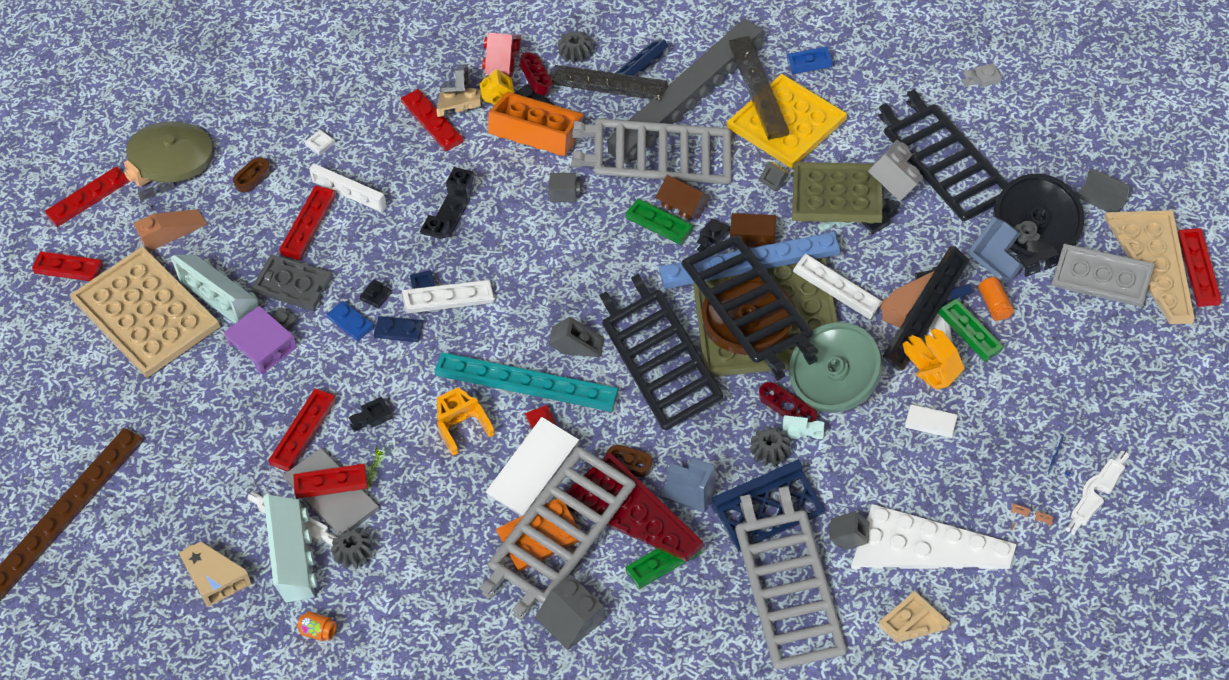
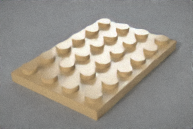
M143 246L70 294L71 300L146 378L220 328L219 322Z

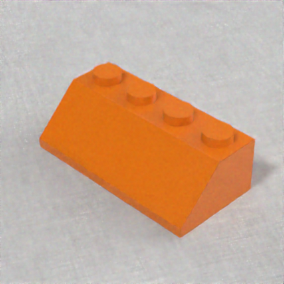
M506 92L489 111L488 133L499 138H506L520 144H526L536 149L546 150L556 155L566 156L576 141V138H572L574 121L582 122L584 114Z

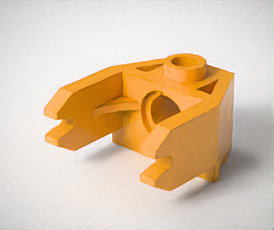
M934 328L931 329L934 338L930 334L925 336L926 345L921 338L911 335L908 338L912 345L905 341L903 342V348L906 355L919 369L916 376L938 390L948 387L965 368L957 348L943 331Z
M459 387L437 397L438 432L453 456L458 454V448L449 433L450 427L474 416L478 419L489 438L495 435L494 428L475 397H470L467 392Z

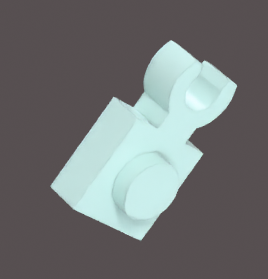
M784 415L783 431L785 430L786 436L792 439L806 438L807 435L816 439H823L825 423L821 421L808 422V418Z

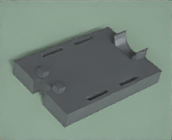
M271 254L254 282L252 291L265 297L314 311L321 299L320 290H326L332 279V273Z

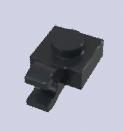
M891 200L882 209V223H861L873 235L889 226L890 218L899 214L896 210L899 207L898 203L895 200Z
M711 218L700 231V238L697 240L700 246L697 248V251H703L712 244L716 245L722 242L730 233V227Z
M379 397L362 405L360 413L351 415L349 417L352 423L350 426L354 432L364 428L368 423L373 428L392 419V412L383 398Z

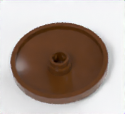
M757 276L716 297L723 304L765 283ZM778 285L793 305V302L789 294L780 285ZM770 291L728 311V313L735 320L777 299ZM705 298L702 306V324L707 336L724 350L748 355ZM782 307L740 327V329L747 336L789 315ZM794 324L752 343L753 347L757 352H760L785 340L791 333Z

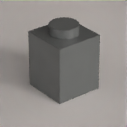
M550 173V202H576L577 195H581V182H577L576 173Z
M856 511L831 518L830 540L842 550L868 544L870 522Z

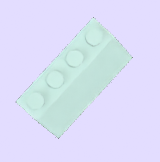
M174 255L171 257L180 283L236 324L248 312L253 311L259 306V300L255 294L246 292L237 281L233 282L228 279L223 271H217L208 260H202L197 255Z
M264 495L273 585L286 603L315 597L314 588H317V579L315 573H312L311 566L315 565L313 552L309 551L312 536L306 526V522H309L308 510L306 507L303 508L298 499Z

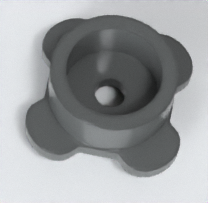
M1024 221L1015 226V229L1021 233L1018 237L1019 243L1025 244L1028 241L1036 242L1039 240L1040 235L1037 233L1035 223Z

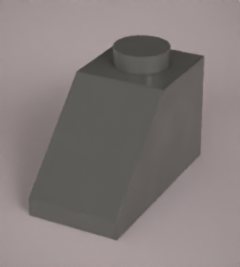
M568 317L552 326L549 345L565 355L601 357L604 338L572 317Z

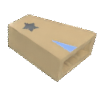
M203 542L190 545L185 550L179 552L185 568L207 607L252 584L244 568Z

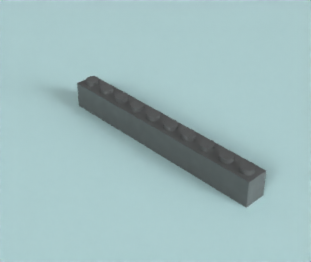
M746 19L740 21L629 121L678 123L682 119L683 114L688 110L694 109L701 98H706L712 88L719 86L729 73L735 72L737 66L742 61L746 62L752 52L762 47L764 43L763 29ZM625 129L624 163L627 165L632 160H637L638 130ZM646 131V148H650L654 144L655 140L659 137V131ZM616 132L607 139L608 153L616 157Z

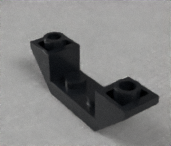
M457 167L452 169L446 181L448 194L436 217L428 215L420 230V234L438 239L452 236L469 203L474 179L473 171Z

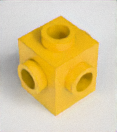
M496 69L480 83L482 99L487 103L495 105L506 92L514 93L512 78Z

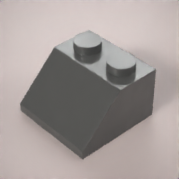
M571 574L551 590L535 616L567 650L571 649L606 620L604 606Z

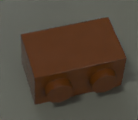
M666 175L655 198L662 201L660 206L670 211L676 208L680 210L678 215L688 220L691 217L698 220L710 196Z
M732 213L730 238L738 235L750 248L775 244L776 215Z

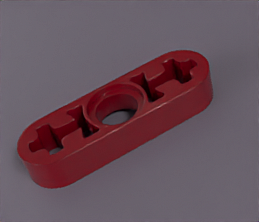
M523 53L519 66L529 85L535 93L548 95L551 91L552 80L541 60L534 53Z
M766 382L760 386V401L781 416L807 417L809 415L811 417L810 420L808 419V422L817 421V413L813 408L777 384ZM765 392H774V396L771 394H769L768 396L765 395ZM784 403H792L794 408L784 410L781 406Z

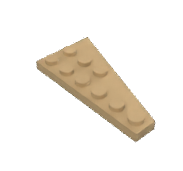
M1173 210L1105 212L1104 219L1128 258L1155 263L1148 290L1169 324H1193L1195 317Z

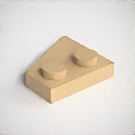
M467 88L465 91L440 92L437 104V117L444 116L445 110L455 108V112L480 107L482 102L481 90Z
M914 591L879 621L878 626L898 643L947 630L950 622Z

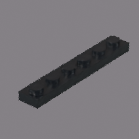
M956 246L948 248L882 356L899 371H903L910 360L904 352L903 342L908 341L912 345L908 338L911 335L922 340L970 261Z

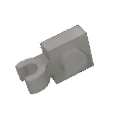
M992 63L975 67L974 71H964L963 74L966 79H962L965 87L979 83L982 88L1001 83L1002 77L995 64Z

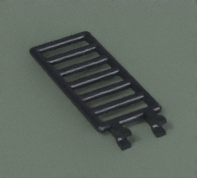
M913 89L907 92V96L910 99L906 103L916 113L899 121L887 103L879 106V110L882 113L878 117L888 125L884 129V134L892 143L898 140L909 146L943 128H946L952 134L915 154L910 150L913 155L908 161L919 170L923 178L960 220L965 222L995 206L1000 194L966 212L959 205V203L995 184L1003 190L1008 183L937 105L932 104L927 107L920 99L916 90ZM931 114L939 120L902 140L895 133ZM957 141L964 147L963 150L928 168L920 161ZM970 155L977 162L973 166L941 182H938L933 174ZM982 170H985L990 178L953 197L946 191L947 188Z
M733 236L682 260L683 268L754 363L764 360L777 381L785 377L783 370L786 368L785 364L775 355L779 352L797 345L809 365L817 362L818 358L815 354L818 353V349L808 341L813 336V330L740 236ZM735 245L741 252V254L700 273L693 266ZM745 261H748L753 268L712 288L704 281ZM757 276L765 283L723 304L716 297ZM770 291L777 299L735 320L728 313V311ZM782 307L789 315L747 336L740 329V327ZM794 323L801 330L800 333L760 352H757L752 343Z
M638 273L631 277L635 288L642 297L636 302L618 311L607 291L599 295L610 314L609 317L602 321V325L660 427L663 430H668L723 399L724 395L663 292L655 290L650 293ZM657 300L661 310L617 333L613 326L614 323ZM667 317L672 326L627 350L623 340ZM674 334L678 335L682 343L638 367L632 359L633 357ZM684 351L688 352L692 360L649 384L645 382L643 374ZM697 367L702 376L701 378L658 402L652 394L653 391ZM705 385L708 386L712 395L671 418H666L662 409Z

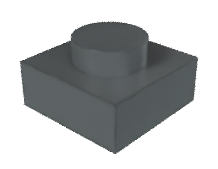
M768 161L759 181L773 191H779L789 173L774 162Z
M283 307L271 315L288 331L298 323L297 318Z

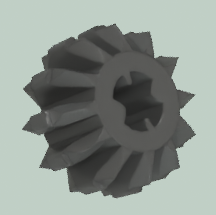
M578 29L575 32L569 30L568 34H562L561 39L558 40L560 57H563L565 62L571 59L573 64L576 60L582 63L583 58L589 59L590 54H592V39L585 31L579 33Z
M766 425L764 431L757 429L756 436H752L750 452L754 455L756 462L762 460L764 467L768 462H771L775 467L776 460L784 463L785 457L789 456L791 441L786 437L785 430L778 432L777 426L773 430H769Z
M348 527L346 533L339 531V538H333L331 552L338 565L343 563V567L347 569L350 564H353V567L357 569L358 562L366 565V558H372L371 550L373 549V543L366 531L361 532V529L358 527L351 531Z

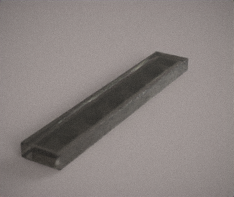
M750 36L729 40L730 49L768 140L788 136L789 129Z
M555 65L549 74L552 85L653 100H661L668 88L667 80Z

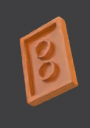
M556 498L544 505V507L578 528L564 502ZM539 514L529 524L565 549L580 542ZM523 516L496 529L502 544ZM525 533L515 543L540 561L555 555V553ZM508 552L518 572L530 567Z

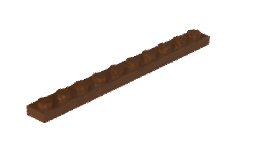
M123 428L0 564V601L143 443L142 437Z

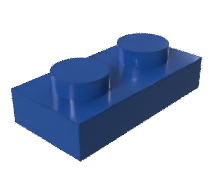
M827 46L787 54V62L791 74L829 68L833 64Z
M341 301L326 314L331 322L357 342L374 329L373 323L344 301Z

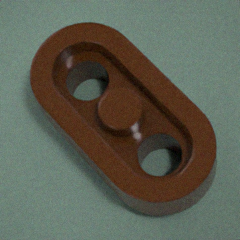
M261 157L254 158L233 177L235 189L239 192H249L270 173L271 169L268 160Z
M614 445L606 452V455L610 452L614 457L622 458L620 462L634 476L644 477L652 470V458L645 452L623 445ZM639 464L644 465V467L638 468L636 466Z

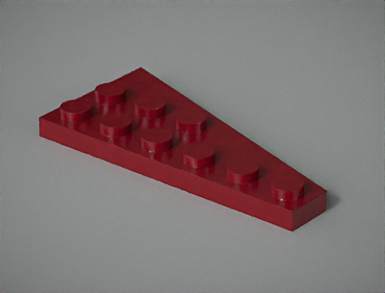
M609 452L601 459L632 479L636 484L633 491L606 526L686 562L705 546L704 542L616 457ZM594 466L583 475L615 497L623 488L622 484ZM576 482L565 491L601 516L610 505ZM565 504L567 508L577 512L576 510Z

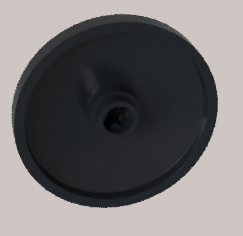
M1027 174L1012 180L1001 191L994 206L993 217L1005 220L1014 228L1017 224H1021L1024 221H1031L1037 226V233L1040 235L1039 240L1021 244L1017 238L1010 247V250L1016 254L1023 253L1025 256L1053 246L1061 255L1064 244L1075 245L1084 226V211L1076 193L1060 179L1046 174Z

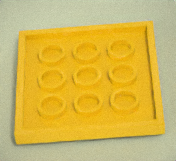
M780 74L727 121V128L793 169L794 162L802 161L847 120V113L785 75Z

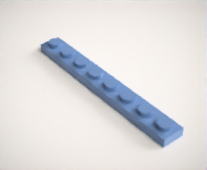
M834 232L750 248L765 269L798 263L804 254L809 255L813 259L840 255V248ZM735 251L714 255L693 266L700 273L741 254V252ZM745 261L704 281L739 275L753 268L748 261ZM681 262L659 266L664 289L694 283Z

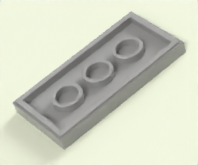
M1064 244L1052 286L1143 307L1155 263Z
M319 448L285 473L283 478L294 489L293 474L337 468L339 466ZM362 489L303 498L337 535L339 531L346 533L348 527L351 531L379 511L378 505Z

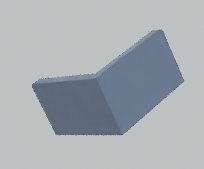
M993 217L967 253L999 280L1008 283L1013 280L1023 267L1020 261L1007 252L1021 233L1005 220Z
M692 458L689 469L671 463L667 470L668 481L661 493V497L705 513L716 491L715 465Z

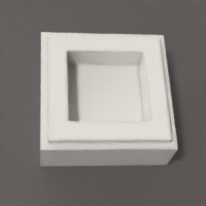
M319 130L305 141V145L318 155L323 154L335 144V140L322 130Z

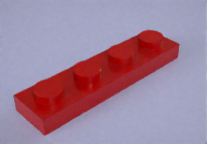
M419 89L401 97V103L445 152L463 143L462 136L443 116L437 117V109Z
M116 166L44 212L54 225L59 227L129 183V180Z
M314 186L279 249L281 256L301 260L336 196L335 190Z
M1202 229L1179 230V243L1196 306L1220 305L1221 296Z
M316 388L313 390L268 461L271 466L286 472L294 468L335 404V395Z

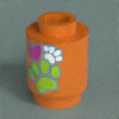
M307 611L304 615L302 614L297 623L300 635L323 642L325 640H332L337 627L336 621H332L331 617Z

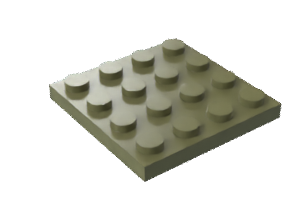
M794 162L792 221L882 223V184L868 172L873 164Z

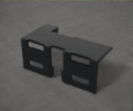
M1053 246L1025 256L1023 253L1016 255L1025 267V277L1040 272L1039 261L1045 259L1044 270L1057 266L1060 254Z

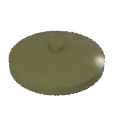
M168 121L149 125L136 132L127 144L126 155L127 160L140 171L141 177L156 182H178L192 178L205 170L212 160L213 149L210 137L199 127L184 122Z

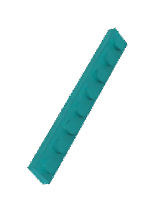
M443 352L434 370L435 376L609 412L613 411L618 396V388Z

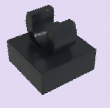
M373 279L360 295V300L379 309L390 296L391 289Z

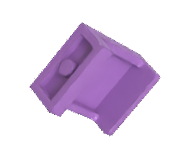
M260 306L248 312L244 318L231 325L224 332L228 345L230 347L233 345L237 347L255 364L256 370L262 375L297 348L294 336Z

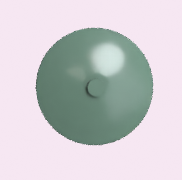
M835 322L814 329L813 336L808 341L818 349V353L815 354L818 360L811 365L807 363L800 349L797 346L795 347L789 363L790 382L799 398L815 410L828 413L850 410L869 398L880 381L883 370L881 351L873 337L857 325Z

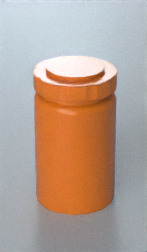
M997 277L983 280L979 284L978 289L992 319L999 321L1012 316L1014 309L1000 280Z

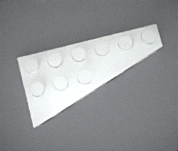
M872 504L867 518L870 522L869 543L857 547L851 569H860V567H874V569H883V567H899L900 569H939V567H953V569H962L963 567L1010 569L1016 544Z

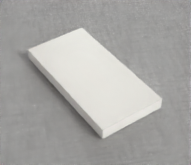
M541 417L487 489L486 494L520 516L525 515L570 455L580 445V440Z

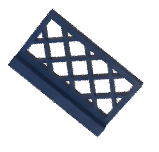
M799 459L712 497L711 507L715 514L717 513L738 552L741 551L736 536V530L733 531L732 527H736L737 524L741 523L743 517L741 507H739L741 503L740 496L750 495L751 500L762 503L760 512H754L757 520L769 517L762 514L765 504L779 508L777 515H780L782 507L780 503L767 499L769 493L774 490L778 491L779 488L786 485L789 488L792 482L800 479L804 486L803 493L789 490L791 496L800 499L798 508H794V511H800L802 502L805 500L813 503L817 509L811 513L806 512L809 520L825 513L822 504L802 471L803 466ZM734 510L741 514L736 523L727 520L724 513ZM800 522L782 524L777 528L773 526L772 530L768 532L760 530L749 531L752 533L749 543L755 544L799 525Z

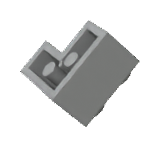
M896 140L878 158L868 172L901 201L919 183L923 176L915 166L907 162L913 155L908 146Z

